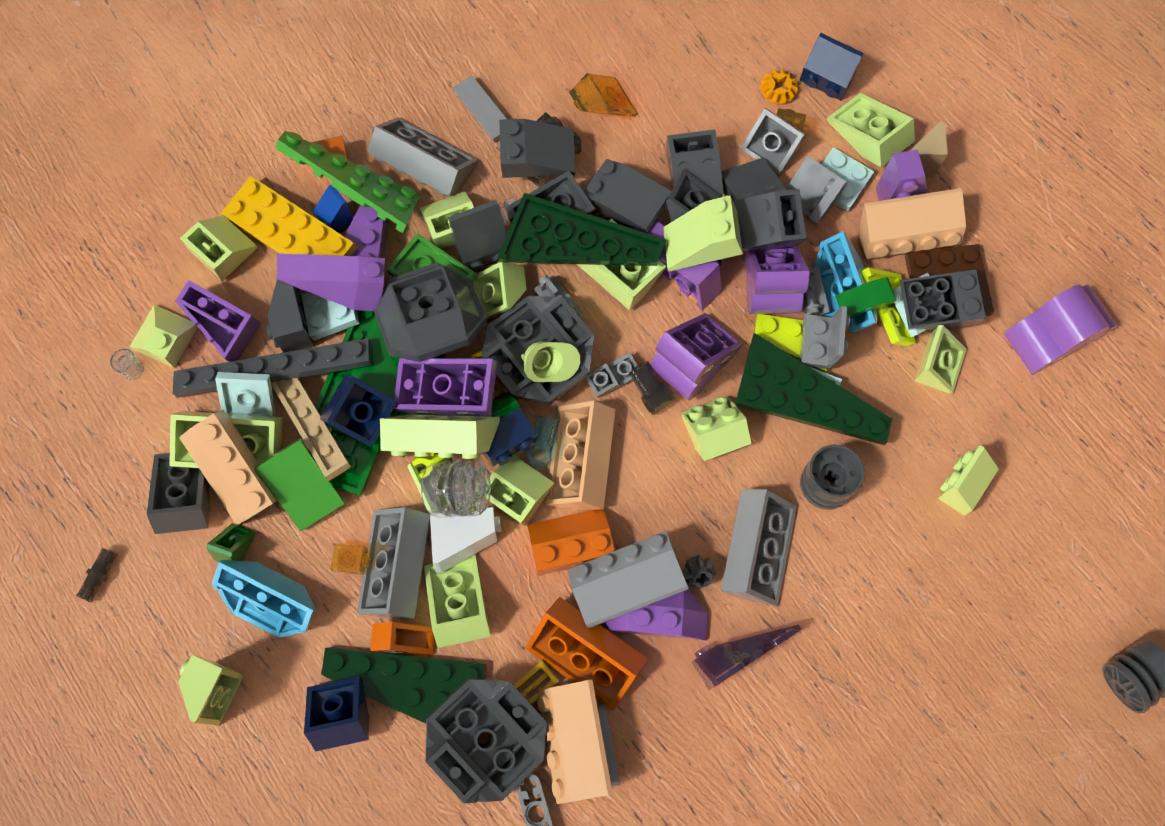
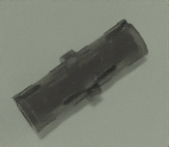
M103 547L101 548L92 568H88L86 571L88 575L76 594L77 597L92 603L103 581L106 582L108 578L106 574L118 554Z

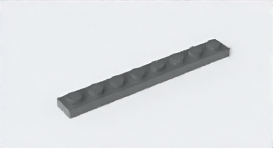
M367 338L174 371L172 393L179 398L218 391L215 380L218 372L270 374L271 382L372 366V343Z

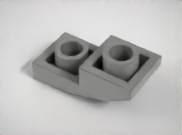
M629 352L611 364L605 363L590 372L586 379L596 397L599 398L643 376V373Z

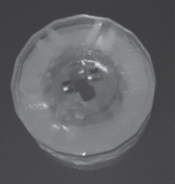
M476 459L431 463L425 469L421 482V495L424 506L430 515L436 518L477 516L487 509L490 501L491 485L487 469L482 462Z

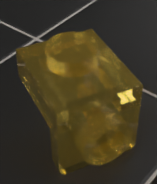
M778 108L776 115L805 133L806 137L808 125L804 124L806 114L797 113L791 109Z
M335 543L330 570L364 575L365 568H369L371 553L368 552V548L365 545L358 544V546Z

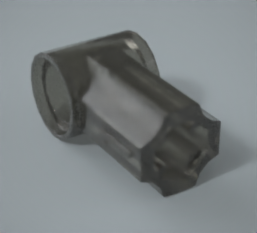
M649 361L637 365L628 372L642 394L641 400L644 406L652 415H655L675 401L672 392L664 383H661Z

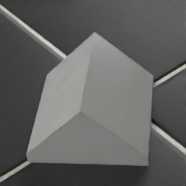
M764 108L740 149L755 160L764 158L771 169L780 175L800 151L805 133L769 109Z

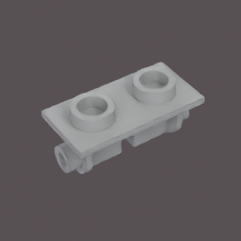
M819 266L809 269L808 289L803 294L805 315L821 316L830 313Z
M544 275L540 278L541 284L534 288L538 296L550 298L564 297L578 316L583 313L554 275L551 277Z

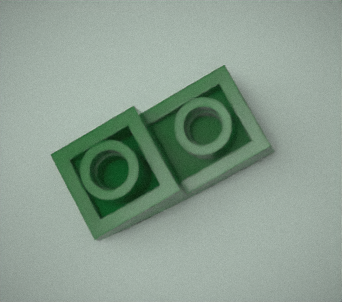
M888 277L859 285L835 295L839 308L847 306V315H850V318L868 310L875 311L897 301Z
M506 393L493 400L491 416L500 417L501 419L518 409L519 405L509 393Z

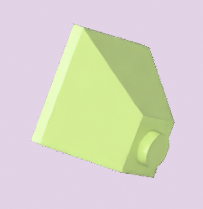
M498 262L477 274L472 285L487 320L511 309L527 290L524 266Z
M154 305L131 343L130 348L175 368L198 326L184 317Z

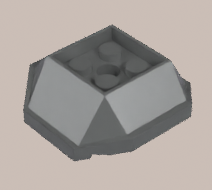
M438 262L389 278L382 297L379 299L374 310L389 355L422 362L470 345L480 329H483L487 324L485 313L471 280Z
M527 296L487 325L481 357L482 359H494L497 361L496 377L513 398L550 405L590 375L594 334L564 297ZM536 342H565L577 348L580 354V365L577 372L566 381L534 382L526 376L521 354L525 353L527 348Z
M467 678L426 717L425 761L463 803L503 801L543 762L547 722L509 680ZM482 732L491 733V739L486 744H479L477 742L478 736Z

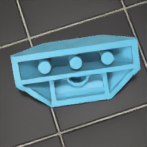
M845 232L838 233L820 243V250L813 267H820L830 313L824 314V317L831 318L839 309L835 295L865 284L861 273L865 269L862 260ZM868 310L850 318L848 330L855 333L876 324L877 310Z
M219 561L212 586L215 590L219 591L222 600L232 614L278 638L305 633L308 630L315 606L304 585L259 562Z

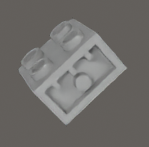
M806 157L786 189L800 190L803 213L809 216V219L815 223L820 224L848 182L811 157Z
M841 306L831 318L809 314L804 316L800 361L811 367L830 369L846 354L848 340L845 339V330H848L850 324L847 306Z

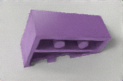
M359 206L344 236L357 246V249L351 256L385 258L389 219L387 218V220L383 221L377 217L378 213L372 207Z

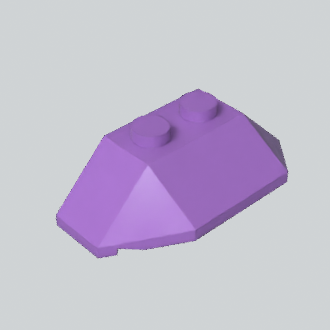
M688 589L603 622L600 625L610 632L706 641L708 613Z

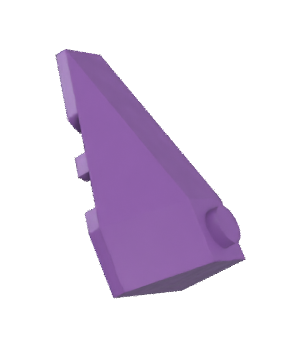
M277 253L276 280L308 291L351 310L374 311L379 299L382 297L385 258Z

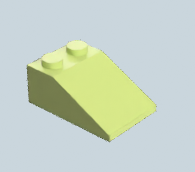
M859 93L827 117V122L864 159L879 167H883L888 163L893 153L902 152L915 142L913 118L863 93Z
M730 195L705 201L663 227L664 239L666 240L665 249L668 271L743 254L738 214Z
M476 555L470 556L442 573H436L433 564L425 565L424 571L431 625L438 648L491 637Z

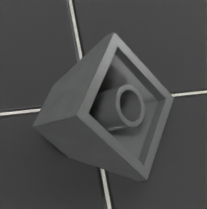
M683 169L666 201L671 222L703 202L721 198L722 196Z

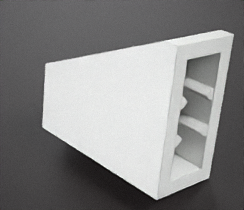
M493 507L430 514L432 558L436 573H442L497 542L496 532H501L500 516L495 517Z

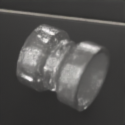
M119 349L111 356L110 365L112 369L124 379L135 380L142 375L144 364L131 350Z

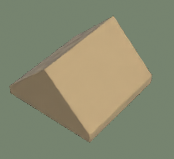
M942 120L911 149L918 150L925 177H935L948 155L946 127Z

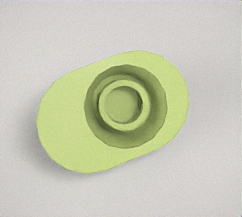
M536 342L530 345L525 353L521 354L526 376L534 382L566 381L577 372L580 365V354L577 348L565 342Z

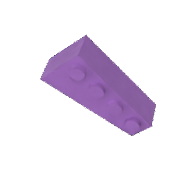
M658 218L648 232L630 227L631 229L664 239V224ZM664 246L660 261L666 265V269L663 271L662 276L668 281L673 278L680 287V291L686 297L691 294L698 300L696 305L703 311L722 292L718 261L668 271L666 249Z

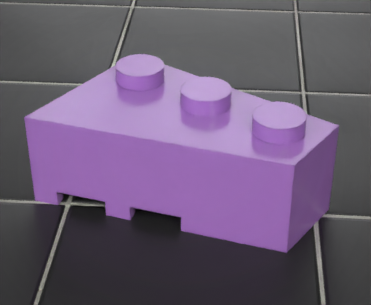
M918 150L893 153L876 186L879 201L927 193L925 173Z
M190 280L187 281L175 300L191 321L204 333L209 342L220 352L221 356L229 362L239 360L261 324L252 315Z

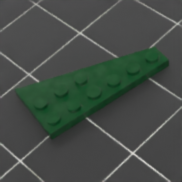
M524 193L497 260L498 262L657 266L666 240Z
M753 333L735 402L736 406L881 445L887 443L892 418L761 336Z
M325 648L321 675L333 681L360 676L365 696L426 724V717L467 678L484 679L486 664Z

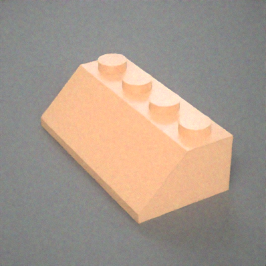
M961 188L864 203L858 240L866 259L962 244L966 229L963 191Z
M595 400L558 406L549 480L554 482L555 485L546 496L545 505L585 511L604 509L616 409Z
M225 410L210 415L179 437L236 525L277 501L274 494L255 470L259 463Z
M593 680L539 691L538 708L542 712L543 719L547 722L545 734L548 748L547 763L552 773V792L556 798V803L561 804L612 795Z

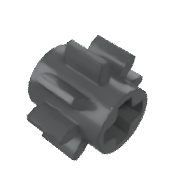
M699 555L687 559L685 568L682 569L687 585L690 587L694 584L698 589L711 584L712 576L717 574L710 558L707 557L703 560Z

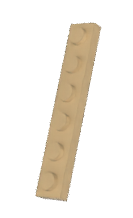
M299 378L271 382L272 387L325 478L330 481L349 469L351 465L326 423L320 419V413Z

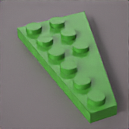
M284 131L279 137L275 146L277 150L298 164L309 165L314 170L313 174L319 178H322L324 175L333 181L331 186L362 207H372L377 211V217L383 221L387 220V218L397 224L395 229L401 233L404 232L421 194L409 186H402L394 182L388 176L372 172L365 165H357L341 154H334L325 150L320 144L308 142L297 133Z

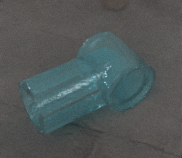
M538 416L535 427L537 440L535 445L527 450L529 464L538 470L545 469L551 462V453L560 421L553 417ZM536 451H543L546 457L543 460H535L532 455Z

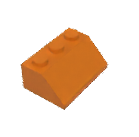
M604 509L591 510L527 524L538 576L567 570L615 551Z

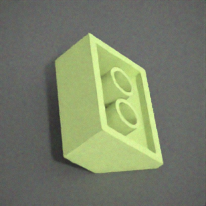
M660 260L657 266L577 264L628 310L632 309L648 293L666 269V265Z
M192 655L190 660L187 659L180 669L181 677L178 681L190 721L220 726L244 674L217 662Z

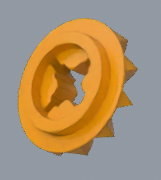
M773 69L770 73H765L760 85L761 93L772 103H788L797 94L798 80L794 79L792 73L789 74L784 69L781 71ZM785 82L783 88L779 87L774 90L776 83Z

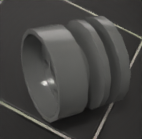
M832 444L822 447L814 453L800 476V487L804 497L812 505L820 509L832 510L840 508L857 492L864 480V467L861 459L853 450L843 445Z
M1146 639L1139 640L1126 649L1124 655H1117L1114 657V660L1108 661L1103 665L1102 671L1108 686L1116 697L1132 711L1139 714L1145 713L1151 706L1158 704L1160 698H1165V652L1152 641Z

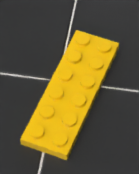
M252 176L248 178L221 212L229 221L277 253L351 256L357 249V246L352 241Z

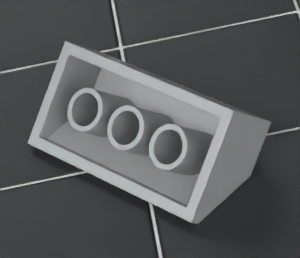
M399 117L375 126L367 151L375 156L376 160L394 166L398 172L411 175L416 178L417 182L435 188L439 194L444 196H450L460 191L479 161L475 157Z
M767 489L741 490L722 580V592L736 598L778 607L797 505Z
M407 507L374 510L357 614L392 619L415 618L430 514Z
M667 531L567 570L572 591L587 628L689 589L676 550Z

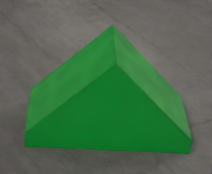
M232 523L207 544V550L213 559L218 562L221 560L243 561L256 532Z

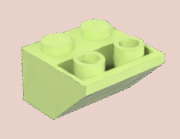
M466 192L420 208L433 244L440 249L455 245L448 217L474 208Z
M224 215L198 221L180 238L187 249L221 281L258 248Z
M728 396L718 397L712 402L701 406H693L689 410L681 412L695 450L703 461L752 444L746 417Z
M981 445L973 451L969 449L964 456H960L952 467L955 471L950 477L947 476L939 487L942 493L938 499L964 516L973 511L999 470L986 449Z
M512 455V460L499 466L492 473L479 491V494L526 526L555 483L515 455Z

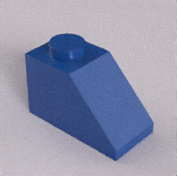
M331 185L328 186L314 208L313 213L316 219L340 234L349 228L353 216L347 201L339 191Z

